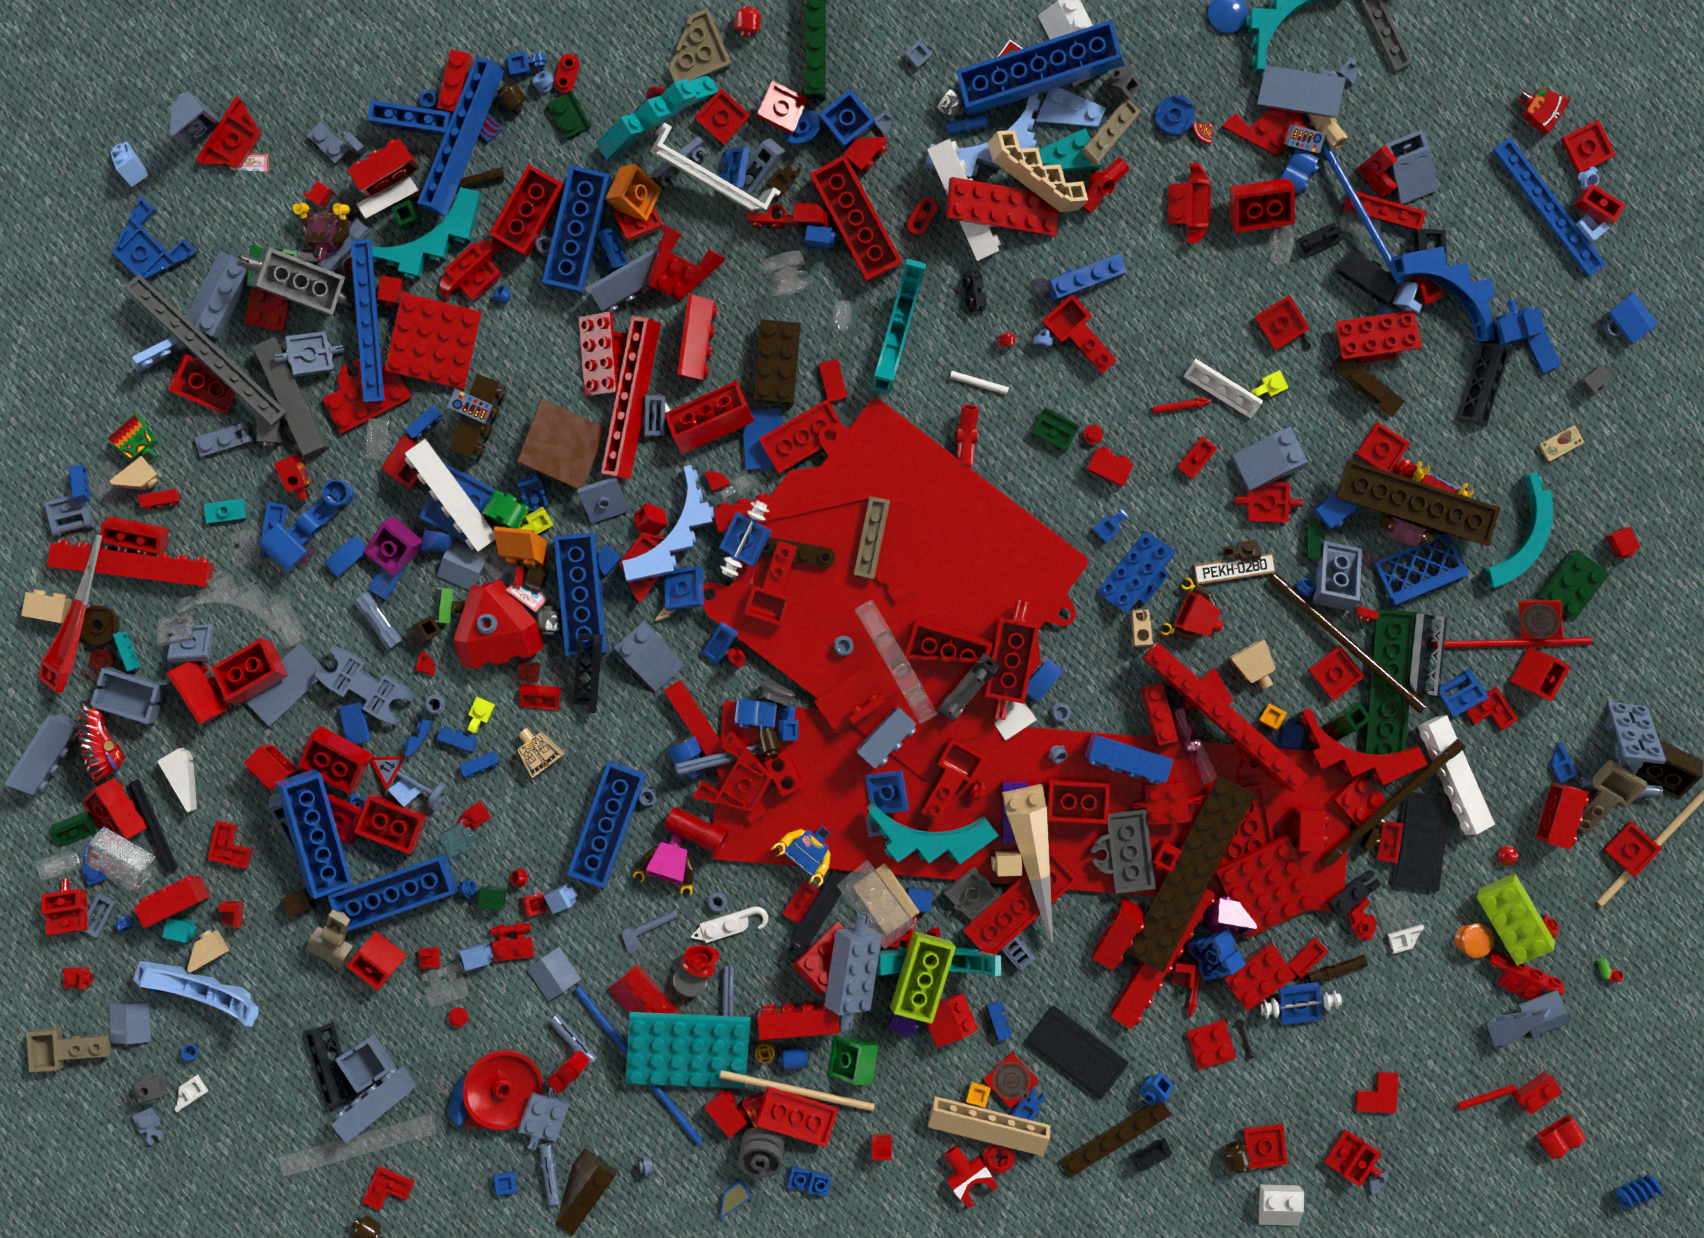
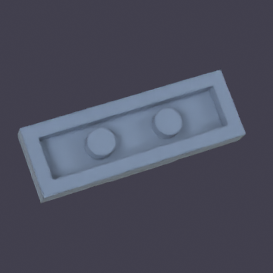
M699 136L678 152L688 159L690 156H693L696 163L700 162L697 158L699 152H702L706 157L708 156L706 149L703 148L704 143ZM672 156L673 159H675V160H677L678 162L684 164L685 166L687 165L685 162H683V161H681L680 159H678V158ZM665 162L654 170L652 175L657 182L661 180L663 186L667 188L668 184L665 182V179L672 177L676 181V176L671 171L677 168Z

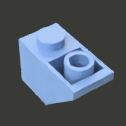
M127 141L116 145L110 152L116 170L131 187L148 176L146 168Z
M568 883L544 896L553 914L571 907L577 901L575 898L577 893L574 887H570Z

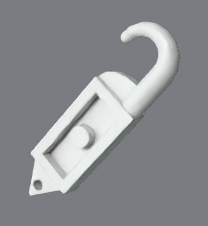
M751 907L700 923V927L691 935V938L704 940L707 943L742 932L748 927V917L755 914H760L763 917L762 924L758 926L760 930L767 925L768 914L761 907Z

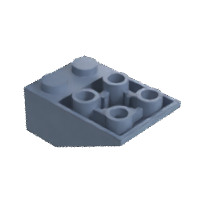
M1423 129L1385 144L1397 159L1387 171L1397 184L1395 191L1400 204L1438 190L1431 151Z

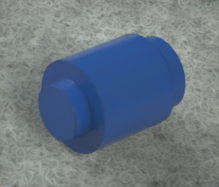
M802 1048L783 1050V1054L779 1055L780 1066H784L785 1070L803 1069L804 1066H808L807 1050H802Z

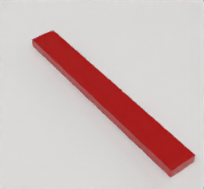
M680 679L666 688L664 692L693 736L695 735L698 744L706 756L727 752L721 748L722 741L682 680ZM734 761L713 767L725 783L736 763ZM759 801L753 812L742 810L750 823L768 813L761 801Z

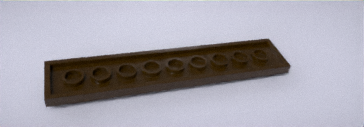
M1220 775L1218 776L1180 849L1182 850L1180 857L1172 872H1168L1143 921V930L1140 934H1136L1132 942L1133 945L1127 953L1160 972L1165 971L1256 795L1255 793Z

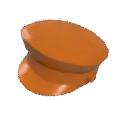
M1473 923L1472 925H1465L1457 931L1455 943L1458 949L1465 952L1468 956L1481 958L1486 956L1493 948L1494 936L1486 925Z

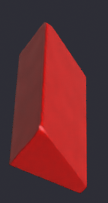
M522 683L519 707L559 711L561 687Z

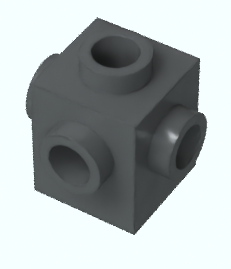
M1116 68L1106 81L1112 95L1117 98L1121 96L1129 100L1132 99L1142 86L1135 72L1130 68Z
M152 1073L144 1074L133 1084V1094L137 1098L138 1103L146 1101V1104L158 1101V1098L168 1093L163 1073L152 1076Z

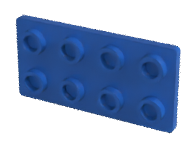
M1145 531L1097 590V593L1126 614L1137 601L1145 605L1170 575L1164 567L1175 555L1176 551L1150 532Z

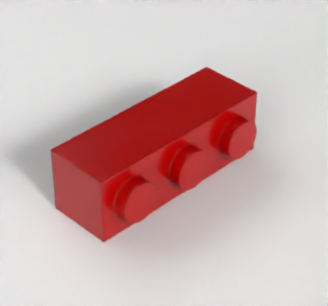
M178 489L138 495L140 507L145 508V510L153 509L152 506L161 508L165 507V504L172 506L177 505V502H181Z

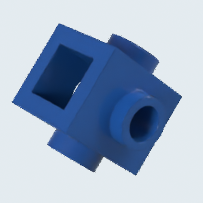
M1159 1072L1153 1076L1148 1075L1141 1082L1142 1086L1138 1093L1153 1106L1158 1103H1164L1169 1098L1174 1085L1162 1072Z

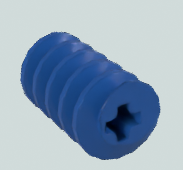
M1646 1174L1644 1179L1639 1177L1637 1182L1632 1180L1629 1185L1623 1184L1622 1188H1615L1617 1200L1625 1212H1627L1626 1206H1629L1632 1210L1635 1209L1633 1203L1641 1207V1199L1645 1203H1649L1648 1196L1656 1200L1655 1193H1658L1660 1197L1664 1196L1656 1179L1649 1174Z

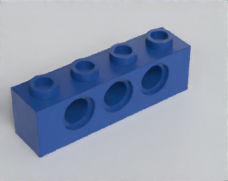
M370 100L367 120L373 126L444 137L452 115L450 112Z

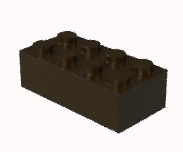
M760 320L754 401L794 405L801 323Z
M480 374L476 375L469 395L493 405L485 424L461 414L448 449L476 460L484 455L486 446H484L485 440L490 438L493 431L491 424L493 419L497 420L500 413L499 403L504 401L507 395L504 384Z

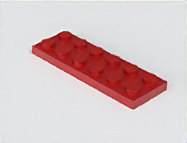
M956 177L949 178L946 219L1049 237L1057 235L1059 211L1033 191Z
M1050 850L1049 865L1052 904L1074 885L1078 878ZM1027 872L963 928V931L982 952L997 954L1040 915Z

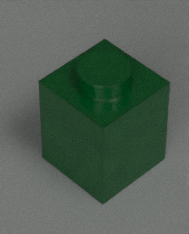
M410 200L391 208L399 227L403 230L422 223L415 205Z
M483 885L476 892L475 901L478 902V908L502 911L505 908L507 888Z

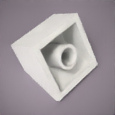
M1260 1185L1259 1225L1299 1226L1304 1212V1191L1302 1188L1295 1185Z

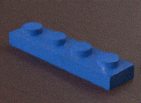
M1119 253L1053 278L1048 283L1055 300L1125 274L1127 269Z

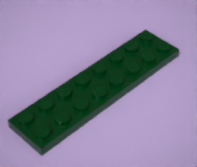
M1376 609L1379 614L1374 623L1372 658L1409 690L1417 612ZM1370 670L1367 713L1372 719L1366 723L1364 753L1383 755L1406 750L1409 704Z

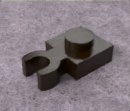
M792 160L787 163L785 171L779 168L766 182L770 188L774 187L781 191L780 197L794 184V181L791 179L792 176H798L801 172L800 167L796 171L790 170V167L794 164Z
M1257 539L1237 542V547H1224V554H1231L1226 555V562H1234L1238 558H1240L1241 563L1261 560Z
M1384 819L1364 835L1360 846L1370 851L1377 847L1380 841L1379 831L1385 823Z

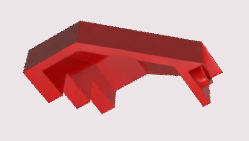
M500 579L493 583H484L481 587L471 585L453 639L461 666L476 669L481 668L482 663L493 661L494 665L509 662L510 657L521 655V659L527 658L544 648L537 622L514 596L505 591L507 587ZM483 614H491L497 620V628L490 634H483L477 628V620ZM486 620L483 623V626L485 628H488L491 625V622L489 620Z

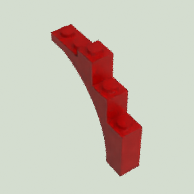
M1305 708L1300 711L1302 714L1300 720L1303 726L1308 727L1311 733L1308 734L1309 739L1313 745H1317L1316 748L1310 750L1312 753L1310 759L1315 767L1318 766L1319 769H1324L1342 760L1343 763L1340 766L1345 775L1348 774L1350 777H1354L1369 769H1373L1371 775L1374 781L1385 785L1428 765L1419 746L1383 755L1365 754L1349 749L1332 739L1319 727L1311 708Z

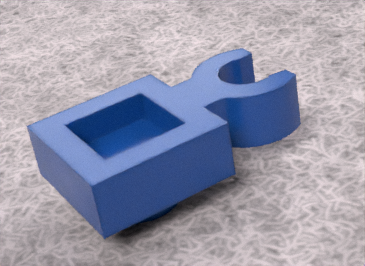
M1033 1087L1029 1091V1098L1022 1097L1012 1110V1115L1032 1121L1040 1110L1037 1104L1042 1103L1045 1099L1044 1093L1042 1092L1040 1096L1035 1097L1036 1088Z

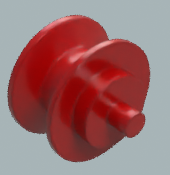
M1409 459L1401 460L1394 469L1395 474L1410 479L1413 478L1414 472L1417 471L1416 465L1412 464Z

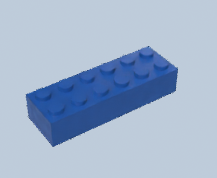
M570 165L542 283L545 286L584 295L597 244V232L600 231L607 202L605 197L611 186L612 178L609 174Z
M597 533L554 536L565 655H577L579 633L603 635L602 653L608 652L601 572L598 564ZM582 639V644L589 649L594 645V640Z
M612 760L607 762L567 875L602 888L608 885L648 773Z
M313 769L275 782L307 893L316 899L353 885L321 773Z
M444 853L338 890L328 895L332 910L343 912L350 919L347 930L349 931L452 895L459 891L447 855Z

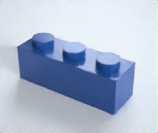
M433 405L406 427L405 430L412 439H419L423 436L422 433L424 431H429L434 423H439L443 415Z
M82 464L71 467L69 477L71 479L72 499L78 504L90 501L87 470Z
M449 726L441 727L437 740L469 751H474L478 739L472 734L467 736L460 730L453 731Z
M492 751L459 766L463 776H468L469 778L474 776L477 771L480 773L486 771V768L489 766L491 768L498 766L497 763L500 760L496 751Z
M999 1001L988 1003L987 1007L998 1040L1002 1041L1011 1038L1010 1026L1007 1027L1006 1022H1008L1006 1014L1003 1015L1002 1010H1004L1002 1003H999Z

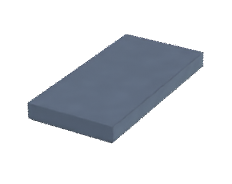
M1266 66L1257 106L1337 119L1346 78Z
M301 643L281 660L288 676L245 701L269 727L319 681L314 675L316 669L327 672Z

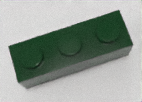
M1306 521V524H1304V531H1306V536H1304V543H1306L1304 556L1306 558H1321V521Z

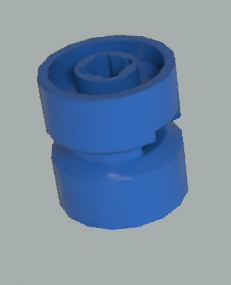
M333 479L324 485L322 494L325 501L331 505L347 506L353 501L355 492L350 483Z

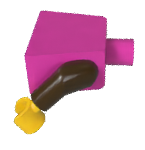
M672 835L669 844L661 842L659 846H653L643 855L638 866L639 869L633 874V878L635 879L637 873H640L642 875L641 882L644 881L647 875L682 886V895L685 888L690 889L691 896L695 870L691 857L687 855V850L680 848L683 838Z

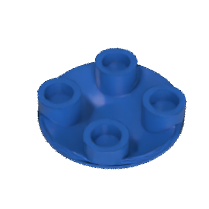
M1212 0L1208 8L1209 21L1218 32H1235L1246 22L1248 9L1244 0Z

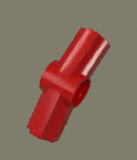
M1118 157L1104 171H1096L1090 176L1089 188L1086 191L1088 201L1082 208L1092 214L1104 195L1112 193L1115 183L1130 170L1122 158Z
M972 404L961 405L960 421L956 430V434H958L956 437V458L961 461V465L973 466L974 447L977 443L978 435L977 421L979 408Z

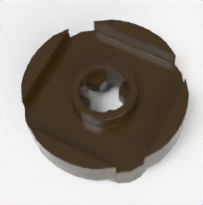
M102 605L88 607L85 611L80 636L92 645L108 644L114 640L113 634L119 632L120 622L116 612ZM98 620L103 623L100 631H98L97 627H94V623H97Z

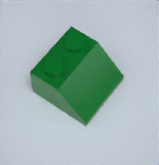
M834 1035L828 1075L853 1085L872 1084L878 1044L867 1040Z

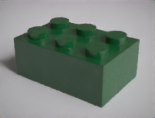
M1570 550L1535 598L1537 600H1561L1562 619L1566 622H1574L1610 573L1581 551Z

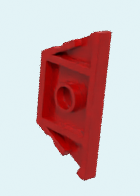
M238 96L234 98L195 159L198 163L241 168L262 136V133Z
M642 532L619 563L624 576L625 572L622 561L647 553L659 545L667 536ZM678 552L670 553V555H676ZM660 576L629 582L639 603L642 602Z

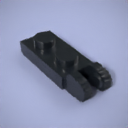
M1368 870L1358 878H1354L1327 900L1337 917L1342 918L1365 897L1370 895L1371 892L1379 888L1381 883L1377 879L1366 886L1363 884L1373 878L1375 875L1373 870Z

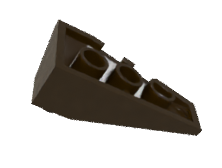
M586 1148L573 1165L556 1223L558 1227L572 1236L617 1173L615 1168Z

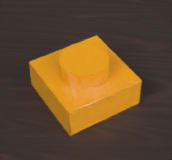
M1269 703L1259 721L1278 731L1287 716V712Z
M971 1081L966 1102L986 1107L991 1088Z

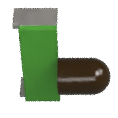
M437 587L436 589H441L438 621L435 622L450 623L451 612L462 613L466 602L452 601L453 589Z

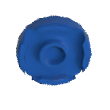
M1173 95L1163 99L1158 104L1155 112L1156 123L1159 129L1167 135L1178 136L1188 132L1195 120L1193 104L1186 97L1180 95Z

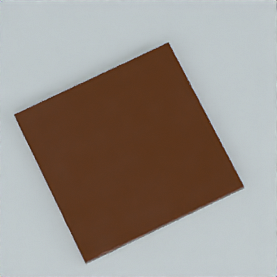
M541 399L517 462L573 488H582L586 483L606 428Z

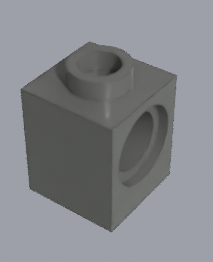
M258 417L257 441L263 442V446L275 447L276 443L282 444L283 420L280 419L271 427L261 417Z

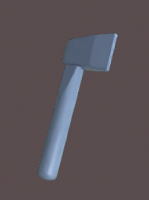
M672 911L633 930L629 928L624 930L622 937L628 953L630 954L643 948L637 936L678 917L677 912Z

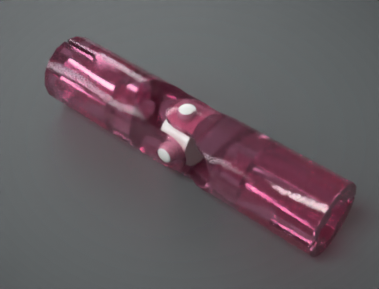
M1184 705L1172 710L1171 715L1174 725L1201 784L1206 785L1217 780L1216 771L1186 706Z

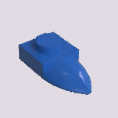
M86 844L83 852L84 866H82V870L87 884L91 885L108 879L109 877L100 854L92 846Z

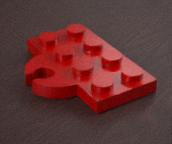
M352 361L353 365L359 369L356 377H351L349 375V367L344 365L338 374L340 389L322 398L340 433L344 434L413 398L402 376L385 371L386 366L382 367L385 401L364 402L360 361Z

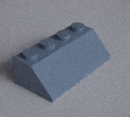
M657 247L587 287L603 313H613L619 309L618 305L623 302L628 304L636 299L635 295L641 292L646 294L653 289L647 283L653 260L657 257L659 250Z
M221 250L185 316L197 329L220 339L247 287L248 269L236 265L239 259Z
M64 714L48 716L4 784L31 795L43 793L49 786L47 782L49 778L58 772L60 761L69 755L71 751L69 747L79 739L80 733L78 730L81 725Z

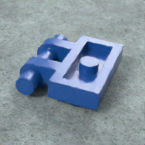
M744 147L731 148V150L726 149L725 156L722 157L721 163L723 167L719 177L735 187L743 189L750 149ZM719 184V186L723 187L724 189H726V190L729 189V188L725 187L724 185Z

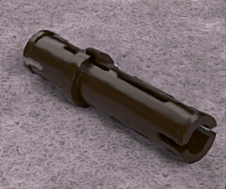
M1360 955L1334 965H1324L1319 970L1308 972L1307 977L1310 983L1325 980L1331 981L1334 977L1368 967V962L1364 955Z

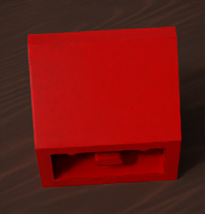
M403 435L381 468L409 489L415 490L421 482L417 477L419 472L415 466L411 468L404 458L407 457L405 452L417 445V443Z
M1528 647L1510 682L1544 701L1552 702L1571 666L1551 655Z
M375 931L358 950L347 967L378 991L389 980L407 954Z

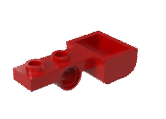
M796 203L793 215H789L788 211L780 204L770 206L767 213L747 212L746 221L755 228H764V225H772L771 227L774 229H783L784 226L807 229L808 224L831 228L830 216L817 204ZM782 211V217L775 219V213Z
M1071 294L1042 320V323L1060 344L1069 337L1076 345V348L1084 353L1083 356L1102 374L1117 359L1085 324L1092 315Z
M778 540L764 586L762 588L753 585L744 612L745 615L779 626L783 625L792 597L782 593L797 546Z
M951 737L936 761L945 770L934 784L921 812L939 822L963 779L973 783L987 757Z

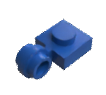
M526 51L507 55L509 71L512 77L531 73L530 65H534V68L539 69L546 66L545 63H547V58L543 53H535L530 59Z

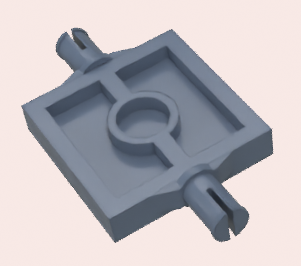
M326 331L285 336L286 353L274 354L275 363L288 361L293 377L331 372L334 370L332 355L344 353V346H331L327 340Z
M551 1087L548 1094L540 1095L531 1092L518 1126V1132L531 1136L528 1145L529 1149L536 1150L539 1139L556 1142L570 1104L555 1097L556 1092Z

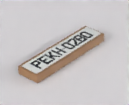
M1273 553L1262 554L1261 560L1243 563L1238 558L1234 562L1223 560L1193 565L1196 585L1276 573Z

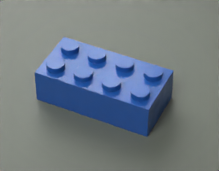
M1092 733L1085 753V757L1089 759L1088 762L1093 765L1102 767L1103 764H1106L1110 770L1119 773L1125 770L1127 771L1126 774L1141 779V776H1145V780L1158 785L1161 782H1167L1173 759Z

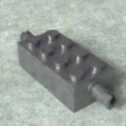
M262 247L258 259L240 253L238 256L242 260H237L236 265L253 271L249 286L325 315H333L336 303L350 309L355 305L351 303L355 302L354 296L340 292L345 279L342 275L270 247Z

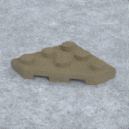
M708 8L689 16L686 28L669 66L674 82L686 78L689 81L732 65Z

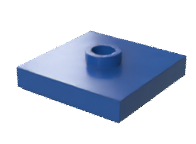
M695 566L675 569L674 573L664 575L665 610L672 611L704 606L703 567Z

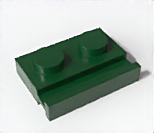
M572 90L568 94L547 103L566 140L592 127Z
M1044 407L1031 433L1066 452L1080 425Z

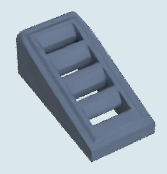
M1017 936L1002 948L1019 971H1022L1035 959L1033 954ZM1014 941H1016L1017 944H1015L1010 950H1008L1007 947ZM1021 947L1022 950L1013 956L1012 954ZM1024 954H1027V957L1020 963L1017 961Z

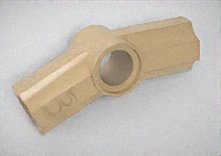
M1308 114L1311 119V126H1314L1318 132L1326 134L1325 140L1332 149L1338 150L1348 141L1347 135L1339 127L1335 118Z

